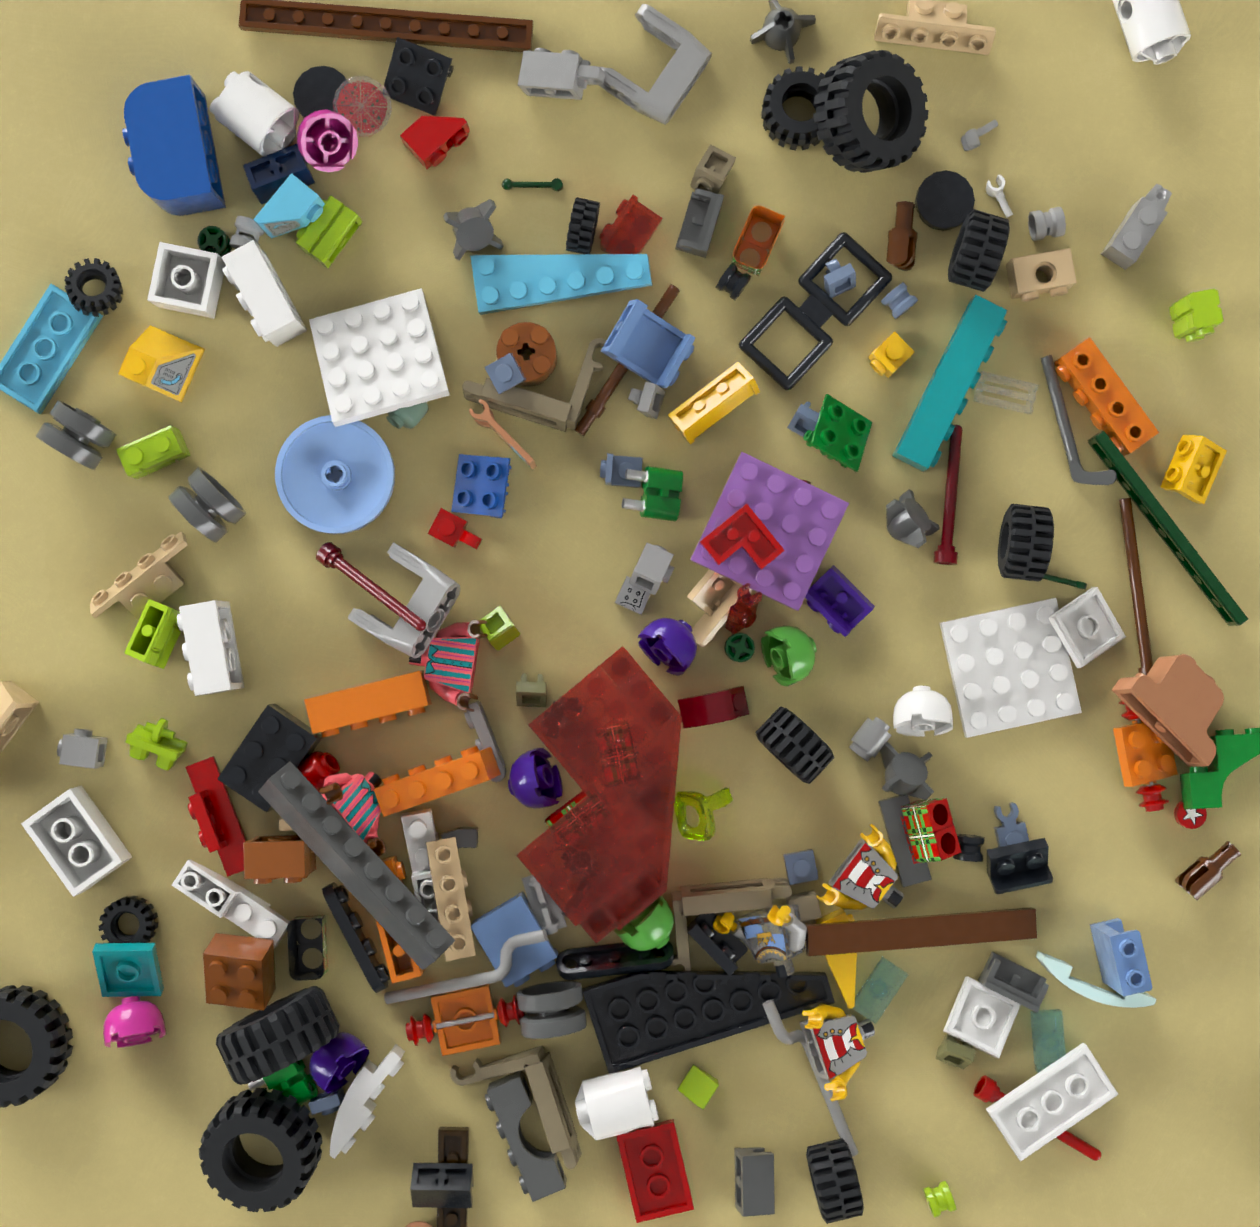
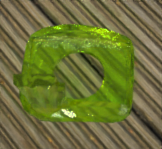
M725 787L707 797L695 791H678L676 793L674 809L678 829L682 837L706 841L715 835L716 827L713 810L726 807L727 804L733 801L729 788ZM688 805L692 806L699 815L697 827H692L687 823L686 806Z

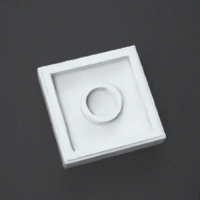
M1098 587L1090 588L1048 617L1077 668L1084 667L1126 637Z
M965 977L943 1032L995 1058H999L1021 1004L983 986L980 982L970 977Z

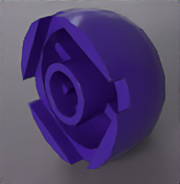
M660 618L648 624L638 635V638H642L638 644L645 655L657 666L660 665V662H663L669 667L666 672L676 676L683 675L690 667L697 650L696 640L692 634L693 630L683 620L677 621L672 618Z
M536 748L520 755L512 764L510 770V779L508 780L509 791L519 802L529 808L539 809L556 805L560 802L556 799L561 797L563 793L559 769L557 765L551 768L547 758L552 756L544 748Z
M339 1032L329 1043L312 1053L309 1064L312 1078L328 1094L339 1090L348 1083L345 1077L352 1070L356 1075L366 1062L369 1055L368 1047L354 1035Z

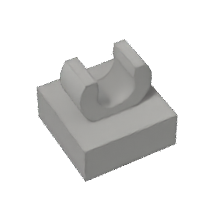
M645 382L643 391L631 389L628 400L634 401L633 403L638 405L637 410L646 417L657 419L665 391L657 384Z

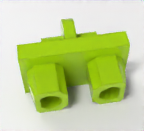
M161 718L156 725L147 722L145 726L138 724L132 733L127 734L125 743L130 744V757L137 760H145L149 756V752L157 754V767L167 771L175 765L177 759L186 751L188 742L175 738L176 732L167 729L168 720Z

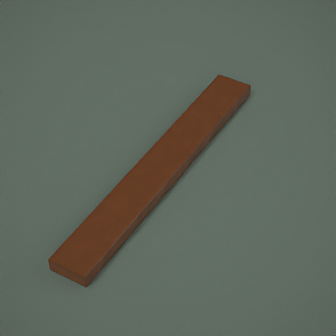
M1030 907L806 924L805 945L806 955L810 957L1037 939L1036 909Z

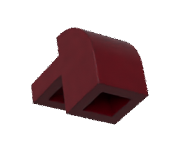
M744 686L678 700L683 729L725 722L749 715Z

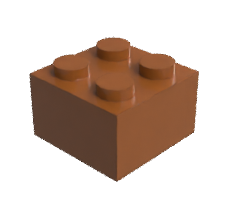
M298 835L256 836L243 843L244 879H254V884L272 883L273 879L284 878V883L302 882L303 878H308V875L316 870V854L311 853V849Z
M216 933L203 953L206 1003L265 1010L276 989L274 940Z

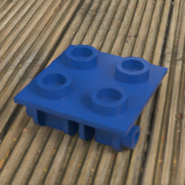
M459 454L451 512L502 518L503 513H506L504 509L505 496H508L506 488L509 487L507 481L509 470L512 468L510 466V458Z

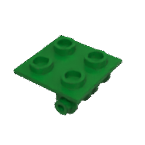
M826 394L815 430H808L803 439L806 441L807 446L819 449L822 455H827V458L830 460H836L843 468L849 467L858 472L872 421L829 394Z

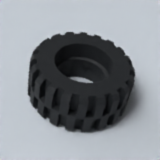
M873 50L837 62L835 66L830 67L825 73V78L821 79L817 88L819 95H815L814 99L816 113L813 114L814 123H817L819 130L816 133L818 139L823 140L825 144L823 149L826 153L833 155L832 160L839 166H844L846 170L866 173L899 166L900 163L906 162L911 158L912 152H916L921 144L919 139L924 137L927 129L924 126L925 121L928 120L929 112L925 108V102H928L927 95L922 91L921 86H923L920 77L914 75L915 69L909 63L904 64L905 60L899 55H892L891 52L886 50ZM866 89L872 94L878 106L879 126L876 135L868 128L863 115L862 103Z
M15 985L0 989V1020L11 1021L19 1025L27 1033L32 1044V1059L27 1069L16 1071L0 1064V1108H6L10 1104L14 1106L24 1104L29 1099L32 1100L59 1079V1075L65 1071L68 1065L65 1059L72 1054L73 1046L69 1045L68 1041L73 1038L72 1029H67L65 1025L69 1021L67 1014L61 1015L57 1010L61 1005L55 999L49 1002L46 999L48 994L44 991L38 990L32 993L33 988L31 986L22 985L17 988Z
M311 986L281 998L266 1006L265 1010H258L232 1024V1026L217 1035L216 1046L232 1080L239 1085H245L274 1074L317 1051L337 1036L340 1025L323 989L318 986Z
M256 1088L253 1093L249 1089L242 1091L238 1096H232L227 1100L204 1131L201 1138L202 1145L199 1148V1158L203 1160L200 1164L204 1175H208L207 1183L212 1189L216 1188L219 1191L218 1196L224 1201L226 1198L232 1201V1206L239 1209L244 1206L247 1207V1211L258 1212L259 1209H263V1212L275 1211L277 1206L278 1208H284L292 1200L299 1197L316 1170L322 1154L320 1147L322 1136L320 1132H316L319 1126L315 1118L309 1117L310 1111L305 1105L301 1107L296 1103L297 1099L292 1095L286 1097L282 1095L283 1091L276 1089L267 1092V1088ZM247 1133L257 1134L270 1140L278 1148L283 1164L266 1165L254 1160L243 1148L240 1135Z

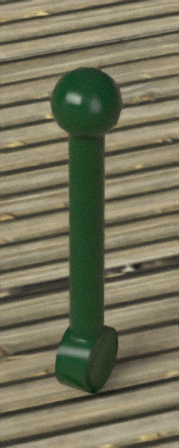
M558 178L553 179L552 182H514L510 179H504L502 187L505 190L517 187L552 188L554 191H560L563 183Z
M1045 574L1042 578L1086 590L1087 583Z

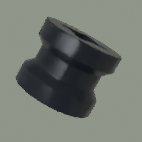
M731 263L720 278L716 288L719 291L725 290L729 293L730 298L736 301L750 281L751 276L747 273L742 274L738 271L737 266Z
M957 834L961 853L954 855L953 858L962 861L982 862L984 855L981 853V846L985 842V837Z

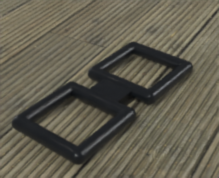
M842 232L799 277V285L810 294L805 302L798 307L788 297H781L739 342V348L784 390H791L833 344V339L821 327L832 315L844 326H850L892 281V274L850 235ZM843 247L878 277L847 312L812 281L826 266L825 263L831 261ZM784 311L819 342L788 376L753 345Z

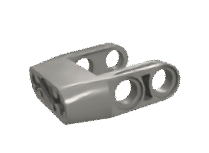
M642 4L635 14L637 20L642 24L644 30L676 50L675 54L649 92L614 69L601 67L605 72L604 83L599 86L640 114L666 125L706 68L712 53L689 31L653 7Z
M393 542L387 552L390 558L423 578L406 607L426 622L425 630L417 631L402 618H399L394 628H392L374 615H369L363 610L353 608L348 619L384 643L412 658H418L424 654L460 594V585L442 571Z

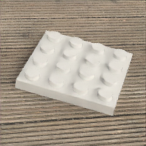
M422 288L309 319L329 410L335 427L450 395Z
M1056 598L940 623L963 732L966 738L1082 713L1069 653L1048 619L1049 616L1059 610Z

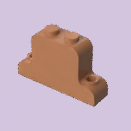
M1186 654L1159 657L1147 675L1137 673L1135 677H1123L1117 681L1112 691L1188 767H1204L1211 764L1216 755V746L1208 736L1207 729L1224 702V695L1222 690L1215 684V680L1204 673L1196 664L1194 658Z

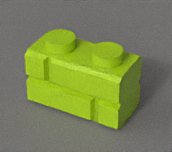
M331 195L327 200L322 199L325 205L322 207L323 212L315 222H310L306 227L299 229L296 235L298 238L296 244L326 268L331 266L363 222L354 211Z
M1209 289L1192 292L1169 307L1171 321H1175L1172 325L1175 338H1186V342H1194L1204 339V336L1215 333L1214 328L1224 321L1222 309L1218 307L1220 304L1218 290Z
M171 425L116 449L126 474L135 479L175 463V460L180 461L190 456L180 430Z
M148 599L124 653L142 662L164 669L181 633L177 623V614H180V611Z

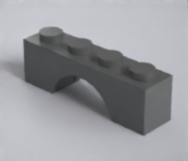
M517 1071L489 1083L488 1094H485V1100L491 1112L495 1110L499 1120L496 1122L497 1130L502 1139L506 1138L510 1146V1149L507 1150L513 1167L518 1166L522 1176L519 1177V1182L524 1194L529 1193L532 1202L565 1189L567 1178L557 1154H552V1151H542L535 1148L525 1139L522 1133L520 1120L524 1112L531 1106L533 1099L523 1071Z

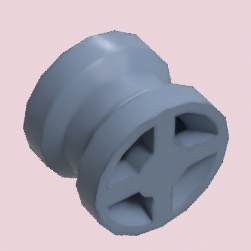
M904 282L881 300L884 306L890 307L892 316L895 319L904 314L918 301L916 296L908 293L907 285Z

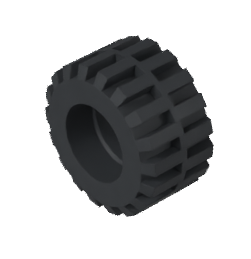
M797 66L795 72L788 68L784 70L782 77L779 74L775 76L773 83H770L766 90L761 111V119H764L763 127L765 131H770L769 137L772 140L779 139L778 145L783 148L786 143L790 145V150H796L797 146H801L802 150L809 148L811 143L816 146L821 141L816 133L819 130L817 123H814V118L807 121L793 120L785 113L782 106L783 102L791 97H803L814 106L815 95H819L817 88L821 79L825 78V75L822 72L819 76L815 75V69L809 67L808 72L803 71V66Z
M973 209L966 216L951 255L948 268L949 282L982 292L991 285L1006 249L1010 231L1008 219Z
M1011 504L1003 517L998 543V568L1003 578L1039 582L1044 577L1050 563L1054 540V521L1051 510L1048 507Z
M779 707L755 732L758 740L797 778L808 784L835 758L829 746L799 717L784 707Z
M841 1138L808 1146L806 1152L808 1167L823 1220L828 1224L862 1216L864 1204L854 1161L845 1140Z

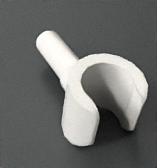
M997 175L996 182L999 188L992 187L991 182L988 180L986 193L991 197H996L1007 218L1013 215L1003 193L1005 179L1001 175Z

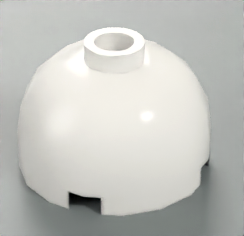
M916 686L913 688V691L905 693L898 699L893 714L894 729L896 728V732L899 734L924 737V731L934 730V736L947 733L953 729L951 705L947 698L936 691H932L929 686Z

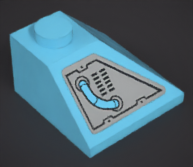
M291 173L253 220L272 239L304 228L310 222H315L322 214V207L325 203L317 193Z

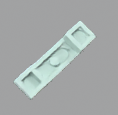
M1037 951L1036 958L1049 973L1068 988L1086 998L1117 1007L1137 1008L1155 1005L1156 999L1146 992L1123 997L1118 992L1113 993L1071 977L1070 973L1073 968L1071 965L1063 960Z

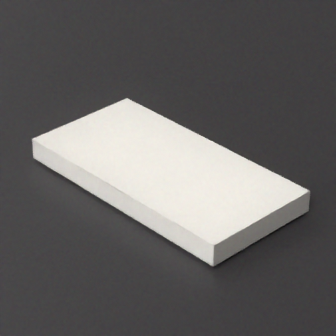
M1082 1043L987 1107L986 1110L1017 1158L1022 1161L1119 1094L1087 1045Z

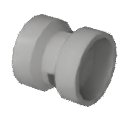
M1061 207L1050 208L1048 212L1044 213L1041 210L1031 211L1028 216L1031 239L1037 241L1043 240L1047 235L1052 237L1064 236L1066 221L1063 209Z
M237 216L235 222L236 233L231 236L229 245L237 249L254 240L260 247L258 241L259 237L264 234V231L253 219Z

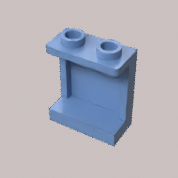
M639 299L630 300L601 352L646 381L657 384L660 388L672 386L680 374L678 368L682 361H686L694 350V345L692 344L696 337L683 333L646 309L648 305Z
M523 891L475 919L470 924L471 930L495 970L500 965V952L503 944L509 938L518 934L542 930L528 906L529 901ZM549 939L545 942L515 948L512 953L510 972L502 980L506 988L512 984L518 987L530 979V973L537 969L543 972L556 963L554 959L557 958L558 951L556 947L553 948Z
M1119 918L1090 924L1103 983L1123 997L1152 990L1153 987L1140 932L1136 929L1124 932L1122 920Z

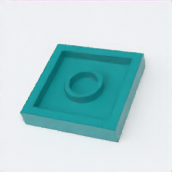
M95 943L92 953L102 997L162 995L164 985L155 943Z

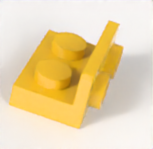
M1183 435L1176 447L1160 487L1167 491H1175L1194 503L1204 504L1227 450L1204 436Z

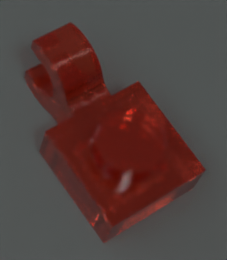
M749 583L738 589L737 603L730 606L725 628L732 634L737 633L743 628H749L757 618L756 611L758 603L762 600V593L759 591L751 595L749 592L751 584Z

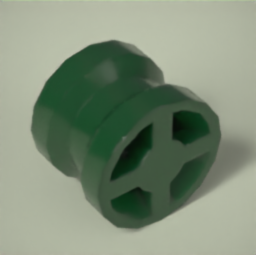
M207 226L200 231L197 241L201 250L218 253L221 257L231 252L230 238L222 229L216 226Z
M733 634L725 642V654L732 661L745 662L754 654V641L747 634Z

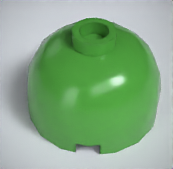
M784 625L767 630L765 632L767 636L761 639V648L767 668L773 665L777 673L773 675V678L782 686H790L808 676L813 670L817 649L814 640L798 627Z
M657 891L647 893L649 899L644 902L638 898L617 920L620 928H615L614 932L632 949L638 951L659 949L666 945L670 939L669 935L674 924L673 911L668 902Z

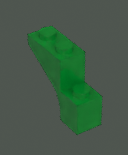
M1260 728L1245 729V734L1234 735V729L1215 730L1216 736L1210 737L1216 746V755L1211 764L1204 767H1189L1190 773L1180 774L1184 810L1222 807V789L1226 778L1231 772L1260 754Z

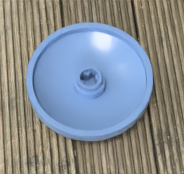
M331 415L305 422L286 439L277 457L275 483L283 505L298 522L319 532L344 534L367 526L383 512L393 492L395 467L388 446L371 427L361 421L335 427Z

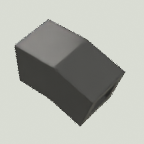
M459 827L442 833L441 838L456 837L458 849L477 848L478 827Z

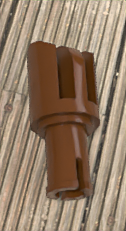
M900 201L896 203L895 227L888 232L886 261L900 270L908 271L915 264L918 233L912 229L915 204L909 201Z
M1226 841L1209 858L1201 856L1175 881L1194 899L1199 900L1223 879L1222 871L1237 857H1240L1241 853L1233 844Z

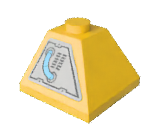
M150 325L129 347L118 374L182 403L205 349Z

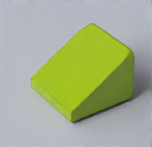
M498 606L480 619L487 621V624L480 625V629L484 634H487L486 638L497 651L520 636V632L501 606Z
M693 1064L677 1090L704 1110L718 1088L719 1082L718 1079Z

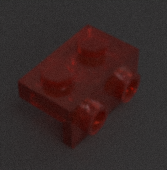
M633 194L629 201L624 199L617 208L615 214L618 217L612 225L608 223L599 236L601 239V250L607 254H640L661 224L663 218L638 202V197Z

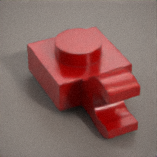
M443 508L439 510L427 533L454 548L458 541H461L477 550L482 541L481 538L465 530L468 524L466 520Z

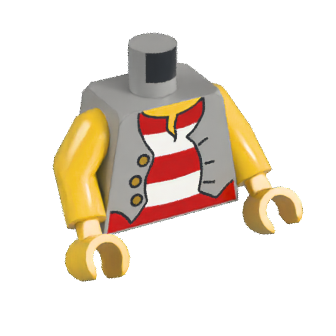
M870 824L872 828L870 835L865 836L863 833H860L861 839L828 883L830 885L827 883L822 884L827 889V892L822 897L817 895L816 898L829 906L835 905L842 909L863 910L867 906L874 909L881 900L892 908L898 906L904 894L892 886L899 876L895 872L897 862L890 844L883 838L882 832L875 825Z
M820 1004L812 1010H803L802 1014L803 1016H808V1020L799 1023L816 1075L826 1080H831L830 1083L824 1085L826 1091H833V1096L830 1098L831 1101L845 1099L847 1096L846 1085L859 1067L860 1060L867 1055L863 1040L875 1035L874 1026L869 1019L857 1023L854 1015L845 1013L839 1007Z

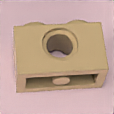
M1071 248L1016 257L1006 264L1011 298H1021L1022 302L1038 299L1039 294L1050 293L1051 297L1067 294L1068 289L1077 283ZM1036 271H1042L1046 274L1047 283L1037 280Z

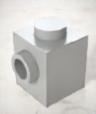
M646 543L629 584L656 595L661 582L668 583L674 567L669 565L674 554L667 552L662 546Z
M74 729V733L63 734V739H60L57 747V755L60 756L59 764L93 769L104 767L108 738L92 736L93 731L87 729Z

